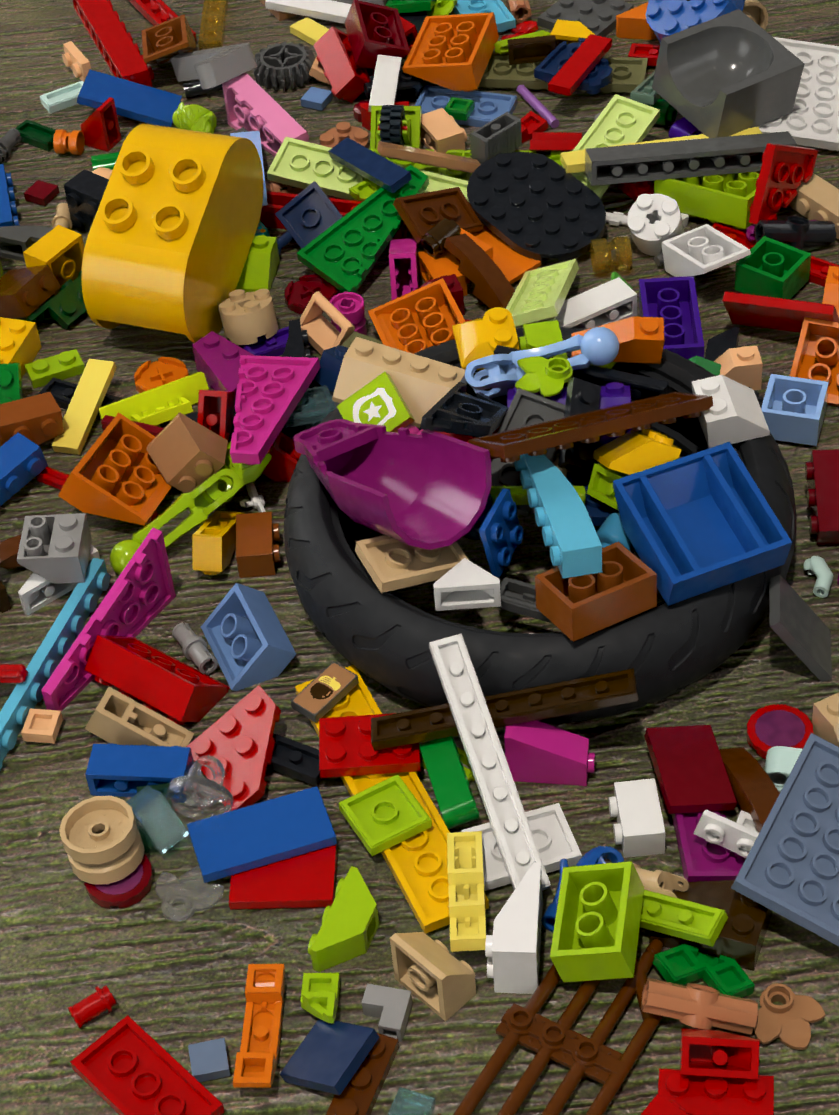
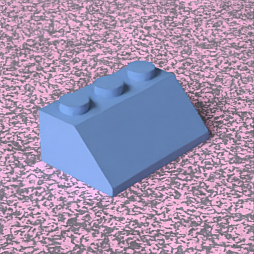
M239 583L234 584L201 626L214 656L233 691H239L278 677L296 655L265 593Z

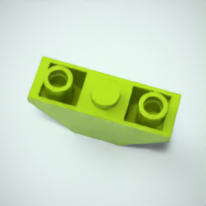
M351 866L345 879L341 878L335 891V899L332 905H328L324 910L322 926L318 934L314 933L310 938L308 954L311 955L314 971L321 972L366 954L379 927L377 904L356 867Z

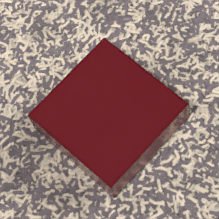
M37 180L24 192V198L26 201L46 206L60 192L58 185Z

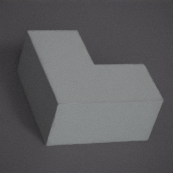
M367 983L362 999L363 1015L380 1018L378 1024L379 1034L396 1038L399 1042H402L413 1005L412 992Z

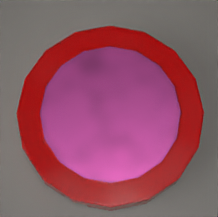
M771 704L758 709L751 715L746 730L749 746L751 747L752 745L756 750V754L766 759L768 750L775 746L803 749L810 734H814L813 724L808 716L799 709L785 704Z

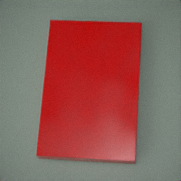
M336 844L231 875L230 909L331 906L335 899Z

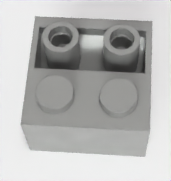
M86 513L25 516L17 555L18 564L54 584L85 582L92 542Z

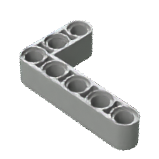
M250 43L190 51L170 58L178 82L199 79L202 89L218 86L257 67Z

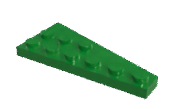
M410 164L405 169L410 172L412 180L394 193L382 187L298 251V260L342 293H356L404 222L393 205L395 199L424 193L429 185V177Z

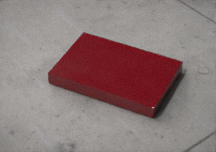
M711 725L646 728L645 740L668 814L704 812V810L711 812L735 810L737 801Z

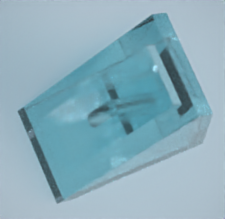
M146 786L126 801L132 807L137 827L161 855L189 834L164 795L152 787Z

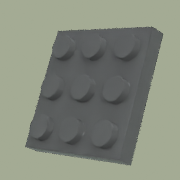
M558 0L538 16L537 21L538 26L550 30L553 29L557 19L579 21L595 35L606 37L616 28V15L633 9L634 5L624 0Z

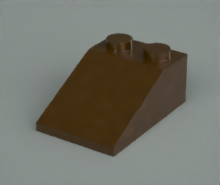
M735 880L688 882L689 889L687 891L675 889L672 891L677 898L726 911L728 919L714 946L700 944L656 931L651 932L649 943L654 939H658L663 943V947L670 949L682 944H688L699 948L698 952L717 958L720 955L733 958L741 968L754 971L773 911L731 889Z

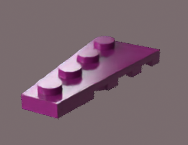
M712 811L713 813H716L726 818V816L721 815L719 811ZM703 812L672 814L684 878L688 882L735 880L745 862L744 857L693 834Z

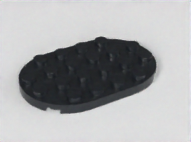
M530 152L500 153L481 164L472 173L468 181L467 200L481 223L515 251L530 259L542 261V258H558V262L577 258L593 249L604 234L606 211L598 195L571 173H566L565 169L543 154Z

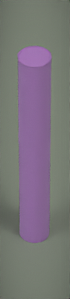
M524 85L517 87V93L542 118L547 120L552 128L559 126V120Z

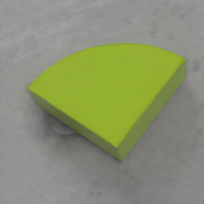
M366 179L349 188V194L358 201H364L376 192L379 187L374 182Z

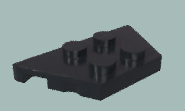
M458 382L422 417L420 428L430 431L468 435L475 438L492 435L501 425L508 407L491 400L481 392L477 393L476 397L466 392L467 385L465 383Z

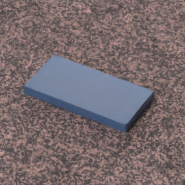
M425 85L414 106H421L422 114L440 108L444 109L451 97L474 100L475 108L468 120H455L458 125L482 127L506 112L513 114L518 100L516 95L474 90L470 92L463 90L453 91L441 86Z

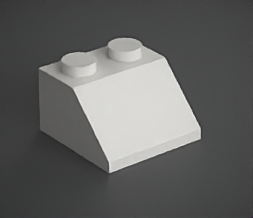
M724 375L692 381L693 394L707 395L713 398V406L709 410L701 411V416L698 417L709 448L727 442L734 444L770 435V430L753 389Z

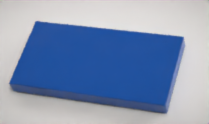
M89 70L79 92L77 103L97 109L111 97L114 98L117 115L152 125L172 127V116L181 103L182 96Z
M317 786L187 824L204 883L337 844L335 832Z

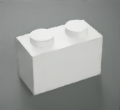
M655 778L614 782V796L608 797L610 817H617L618 824H613L615 845H622L624 858L665 854L666 832Z

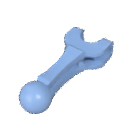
M594 327L588 330L584 336L577 334L564 341L544 347L512 351L509 354H495L474 360L465 369V379L476 394L481 392L490 399L507 395L508 388H514L515 383L526 374L517 364V361L520 359L535 356L549 358L581 350L582 354L567 359L573 370L588 368L590 364L603 366L611 363L616 358L619 352V340L610 329ZM484 368V370L477 372L473 378L474 372L477 369Z

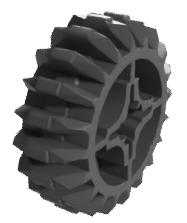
M284 41L278 44L276 42L275 45H267L266 49L262 48L260 53L255 54L257 67L253 69L254 77L260 86H265L266 89L273 88L274 91L278 89H283V91L286 89L294 90L295 87L301 88L303 84H308L314 78L309 75V71L315 56L308 46H303V43L295 44L294 41L291 43Z

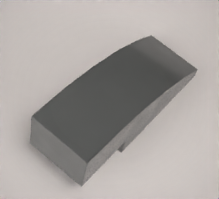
M42 226L0 227V256L25 262L23 252L53 228Z

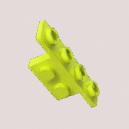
M197 372L100 407L99 413L101 419H103L105 415L115 417L119 412L131 421L160 427L161 423L171 422L179 412L185 416L193 412L192 405L198 403L199 390H209L204 373Z

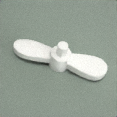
M253 482L246 484L248 495L251 498V501L245 502L246 508L253 507L258 512H266L264 509V497L258 495Z

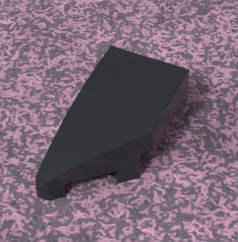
M733 327L710 338L707 343L705 359L714 362L729 348H737L740 327Z

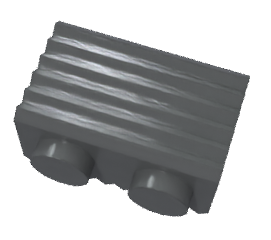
M506 112L470 133V153L472 154L470 157L477 159L480 164H483L500 153H512L518 147H522L521 119Z

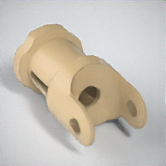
M633 863L644 886V890L677 898L672 892L674 889L684 892L689 889V883L684 877L663 870L649 871Z

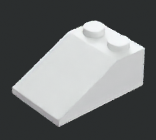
M708 224L661 242L665 271L674 277L701 275L751 255L750 249Z
M534 862L494 919L493 935H486L487 978H494L495 993L533 994L539 986L541 918L543 913L541 862Z

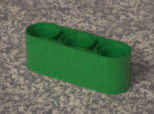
M453 736L429 740L419 744L442 817L448 830L480 819V814Z

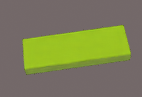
M644 890L640 919L641 928L714 946L728 919L725 910Z

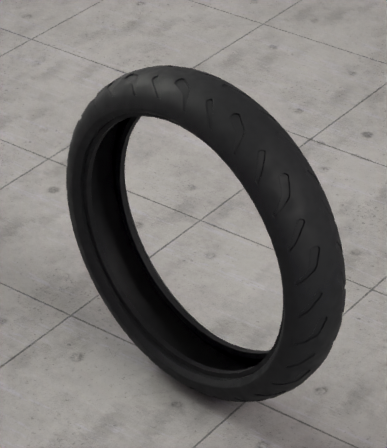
M560 327L563 341L571 338L572 333L586 330ZM516 328L517 336L522 337L523 328ZM455 339L414 353L461 368ZM663 349L661 364L617 362L611 368L613 370L669 381V393L693 394L692 381L715 376L698 364L666 349ZM567 352L568 358H571V352ZM476 370V371L474 372L473 378H474L475 374H476L477 372L481 371V370ZM467 382L466 392L476 397L477 394ZM507 395L491 399L507 407ZM337 405L335 410L329 412L320 424L330 420L343 419ZM676 417L677 422L671 424L651 423L650 429L674 439L673 444L688 455L709 449L698 417ZM771 433L768 436L732 444L792 541L785 564L667 606L664 600L658 603L656 607L574 642L563 632L539 634L506 633L457 624L420 610L390 591L381 593L367 570L357 560L345 539L350 517L337 506L311 468L306 455L301 454L296 464L286 496L284 546L288 568L299 598L310 619L321 634L343 657L362 673L400 696L426 707L449 704L429 649V642L462 633L484 697L634 668L639 701L537 720L546 724H563L614 716L641 708L647 703H654L685 689L689 684L695 683L723 664L731 654L735 653L749 639L769 613L770 578L780 574L786 579L797 533L794 490L787 463Z

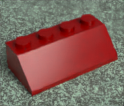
M97 635L84 669L95 675L94 680L107 686L114 685L119 688L118 692L131 699H140L143 701L142 705L155 712L162 711L166 713L167 719L179 725H185V722H199L228 693L230 688L135 637Z

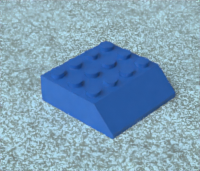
M730 442L613 481L612 485L623 529L642 562L657 573V588L667 606L784 565L787 560L792 541Z

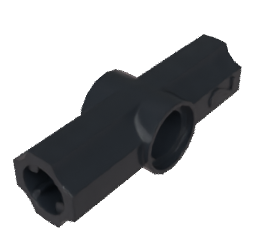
M788 216L786 220H760L758 224H755L754 228L756 243L763 236H766L800 250L804 249V245L830 246L832 242H835L837 234L835 224L832 221H809L798 216Z

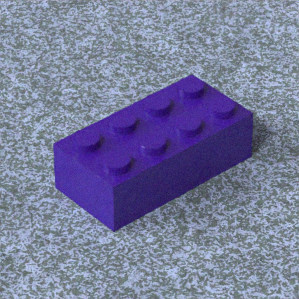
M694 276L639 279L640 317L664 318L665 341L663 349L674 352L686 359L694 356L704 358V340Z

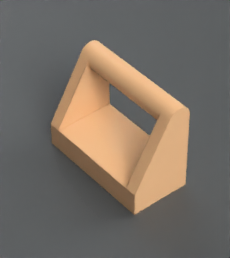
M319 291L312 295L300 317L301 330H307L308 342L321 355L326 349L341 346L355 329L354 325ZM322 310L342 329L341 332L322 315Z

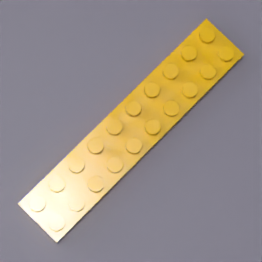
M354 665L345 668L358 675L359 683L322 718L382 714ZM313 680L296 685V695H298ZM309 719L319 736V721L315 723ZM416 772L341 777L350 796H353L398 774L432 821L431 828L382 851L381 854L423 932L427 934L449 925L447 833H450ZM485 894V910H486V909H489V900H488V898H487V896H486V894Z

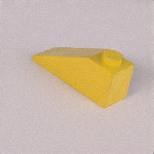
M215 511L192 535L193 570H200L205 575H217L224 571L230 564L236 546V514H245L244 512Z

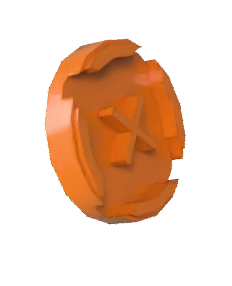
M160 357L158 361L152 363L151 360H148L138 367L134 374L136 390L142 393L189 376V372L184 362L176 358Z

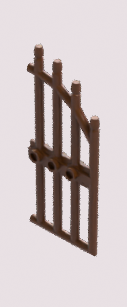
M654 939L649 943L645 950L646 952L642 954L639 961L636 958L634 978H627L590 1038L571 1030V1027L601 980L583 981L556 1023L538 1014L561 979L553 964L525 1007L513 1003L511 1008H508L502 1017L501 1023L496 1029V1034L504 1038L453 1115H472L518 1044L537 1054L497 1115H516L550 1060L570 1068L541 1115H560L584 1075L604 1084L585 1115H604L663 1016L642 1012L641 997L647 981V974L653 966L654 955L662 951L663 943L658 939ZM636 993L643 1022L622 1054L603 1044Z

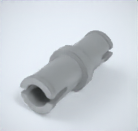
M183 622L177 624L172 630V636L181 645L184 656L192 660L202 674L212 673L217 668L218 661L207 649L205 640L197 636L188 623H185V625Z

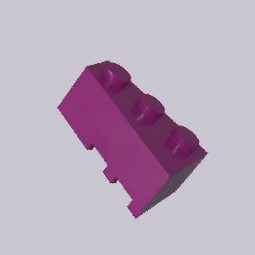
M211 331L192 345L196 369L198 372L204 373L207 384L211 389L235 391L236 399L237 384L239 383L238 371L241 368L240 355H255Z

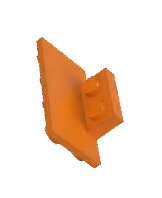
M483 225L484 227L481 232L474 234L460 228V234H466L480 246L500 268L510 284L521 279L526 271L537 269L542 265L541 261L530 259L515 251L485 225Z

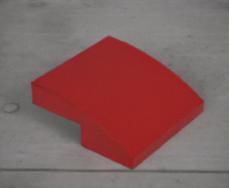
M532 132L530 150L573 151L583 138V134L571 132Z

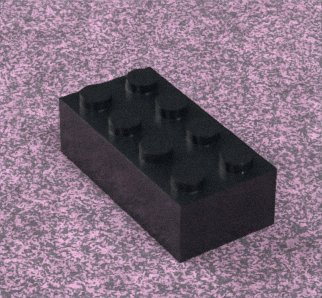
M84 169L64 184L66 201L73 227L89 233L109 179Z

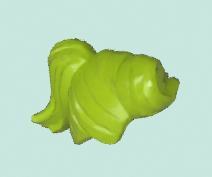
M181 102L172 116L173 124L179 129L214 133L217 126V117L214 112L197 104L184 105V102Z

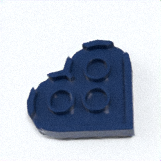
M578 38L577 43L567 44L566 41H563L534 69V78L549 83L585 41V38ZM602 58L578 86L577 90H584L588 94H598L601 88L608 85L613 78V69L609 66V61Z

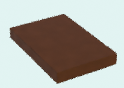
M459 187L399 197L393 203L417 244H421L424 234L444 218L454 220L460 228L471 234L481 232L484 227Z

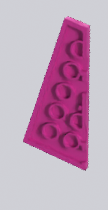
M240 355L241 368L238 371L239 383L237 384L235 400L236 416L233 419L234 432L232 433L230 448L232 463H245L246 465L261 464L321 368L319 358Z
M152 527L41 689L47 710L62 711L95 678V675L84 669L97 635L136 637L176 597L162 531Z

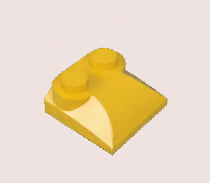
M491 308L485 312L483 318L452 326L462 369H466L467 365L474 360L494 355L497 345L519 349L513 316L505 308Z

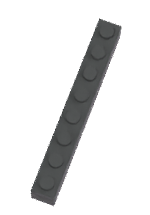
M789 131L588 148L585 149V174L591 186L756 172L761 170L762 155L767 143L797 146V143Z

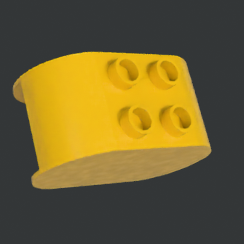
M140 124L128 134L122 144L90 228L83 253L81 276L83 300L89 317L97 326L112 329L120 324L179 333L186 335L193 343L211 331L219 334L222 328L218 309L219 305L230 298V292L236 290L261 216L263 172L258 151L252 141L247 138L152 124Z

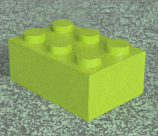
M632 861L563 867L550 958L563 982L634 978L644 886Z

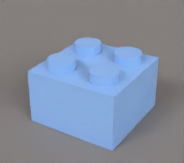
M777 374L770 375L761 410L770 433L775 440L817 446L827 407L829 382Z

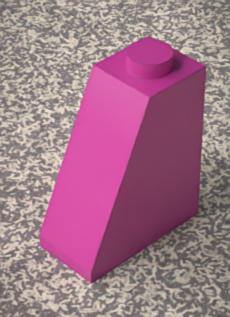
M414 238L391 240L389 268L392 300L408 294L419 287L418 244Z
M537 720L506 726L504 736L505 757L515 782L587 786L588 773L595 772L596 757L595 753L589 752L588 738Z

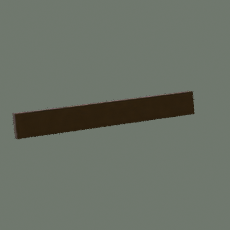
M634 668L484 697L495 728L639 701ZM449 704L371 718V744L374 751L459 735Z

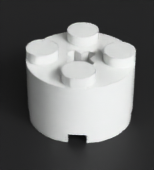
M641 194L628 212L627 222L632 240L644 254L651 256L660 254L662 249L661 242L684 233L683 221L677 201L663 194Z

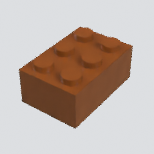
M616 542L602 548L601 573L563 579L559 568L555 567L536 575V608L574 642L656 607L657 573L621 543Z

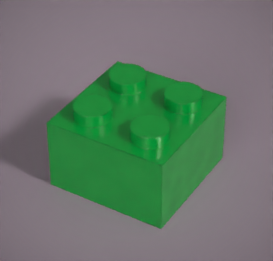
M763 236L750 249L751 255L741 258L736 263L734 290L744 294L791 299L810 278L811 253Z

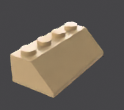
M356 337L344 355L332 401L342 403L385 371L390 375L415 419L410 425L420 428L422 417L458 382L467 385L465 369Z

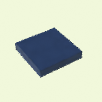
M318 1019L280 1072V1075L286 1083L341 1095L380 1037L374 1028L340 1021L327 1023Z

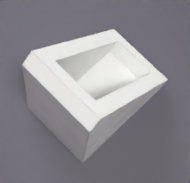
M466 558L433 583L436 611L501 607L500 579Z

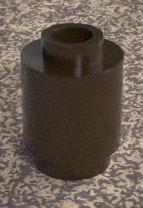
M444 218L424 234L421 244L432 257H435L437 254L442 255L447 251L443 247L446 238L460 235L461 229L454 220Z

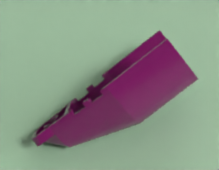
M335 419L302 431L293 437L295 450L306 455L311 468L337 506L347 516L358 524L405 544L422 549L432 550L449 546L467 534L483 513L491 490V458L489 450L436 431L423 430L421 432L422 435L410 434L409 428L401 427L398 429V433L387 432L386 426L354 423L345 419Z

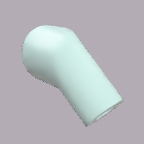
M812 556L805 560L803 568L808 570V575L815 574L817 577L813 593L817 597L825 598L829 594L834 575L822 557Z

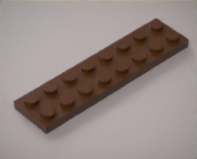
M671 392L470 439L468 443L488 449L491 459L500 458L501 462H515L520 460V455L528 453L529 456L544 455L547 453V448L568 449L574 447L573 442L576 441L592 443L600 441V436L605 434L608 437L622 436L626 434V429L630 428L632 430H647L651 428V423L658 422V424H671L677 422L676 417L683 416V418L700 417L701 411L709 410L713 406V398L707 395Z

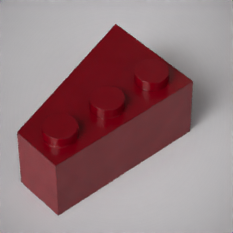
M839 449L812 450L810 462H805V479L808 484L807 504L808 507H811L812 516L809 519L810 534H815L816 545H839Z

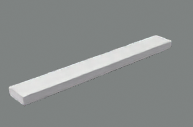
M462 633L429 642L430 652L513 890L516 889L534 862H541L542 891L550 889L551 884Z

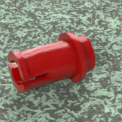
M98 986L95 987L96 992L75 1005L68 1007L72 1018L79 1028L106 1010L109 1013L112 1012L111 1007L117 1003L107 986L101 989Z

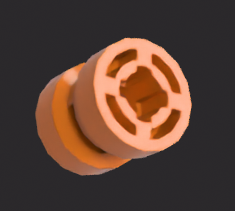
M57 129L53 137L55 153L65 154L66 152H71L73 155H81L83 153L85 138L82 131L73 130L72 132H67L64 129Z

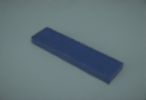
M348 137L328 151L333 160L391 193L396 192L412 180L409 171Z

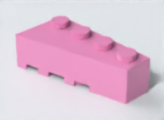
M247 73L222 83L228 125L235 130L243 127L247 131H260L261 147L274 157L285 137L309 141L307 131Z

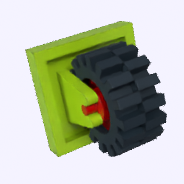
M403 105L371 106L370 149H377L379 141L421 149L422 107Z

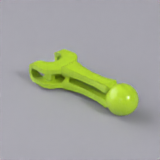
M222 469L210 476L191 492L181 494L161 515L134 533L131 540H123L113 547L110 554L112 569L120 575L152 527L159 530L185 510H188L191 514L164 536L166 549L189 531L205 523L212 511L239 490L241 482L238 474L231 469ZM218 480L224 482L225 492L218 489Z

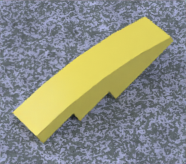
M482 831L447 833L451 952L485 950L486 911Z

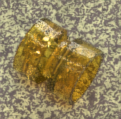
M629 236L613 237L611 242H608L606 238L590 240V256L594 274L609 273L611 268H614L616 272L632 270V250ZM611 250H615L616 259L612 260Z

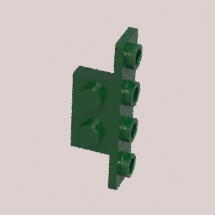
M82 270L79 272L78 278L74 281L71 279L66 281L60 288L59 293L49 297L40 308L36 309L28 317H24V320L36 322L37 326L50 315L67 330L86 315L82 294Z

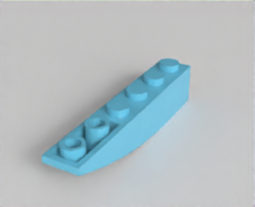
M528 453L520 455V460L515 461L514 466L516 471H520L522 488L527 489L530 508H535V520L537 526L542 527L544 545L550 546L552 565L558 566L563 579L601 573L602 545L588 511L575 488L545 455L529 456Z

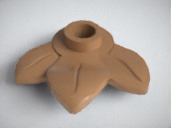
M771 984L761 993L757 1023L753 1029L754 1034L761 1044H767L779 1038L783 1044L792 1049L804 1050L808 1047L811 1040L809 1023L825 1018V1012L814 998L806 995H795L791 988L785 984ZM774 1002H781V1003H783L784 1005H775V1004H773V1003H774Z

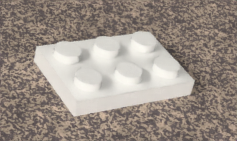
M559 803L525 812L546 873L560 870L561 859H567L569 867L579 862L582 854ZM490 822L461 830V832L482 831L485 891L511 884Z

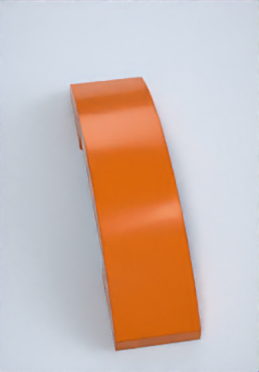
M248 964L245 986L246 1008L240 1052L236 1054L233 1077L234 1088L272 1087L278 1062L282 1030L285 985L284 964Z

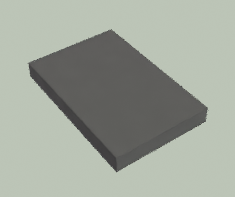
M780 574L770 578V627L821 682L832 679L831 630Z

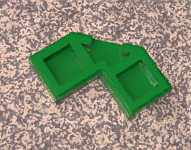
M682 944L654 955L652 963L667 982L685 985L703 978L709 987L717 989L721 994L740 998L753 994L755 984L733 958L720 955L719 958L698 952L699 948L688 944Z

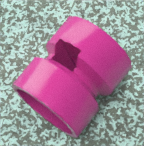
M343 292L333 296L329 302L354 325L355 332L366 335L367 324L363 297L354 292ZM331 319V324L341 332L342 329Z

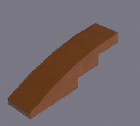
M466 234L447 237L443 247L461 261L458 271L475 284L472 294L490 309L495 307L506 309L515 290L500 268Z
M744 747L719 749L737 801L736 805L739 804L742 811L751 815L757 831L760 833L780 793L758 761Z

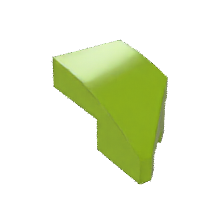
M303 973L301 1008L327 1023H334L340 991L339 973Z

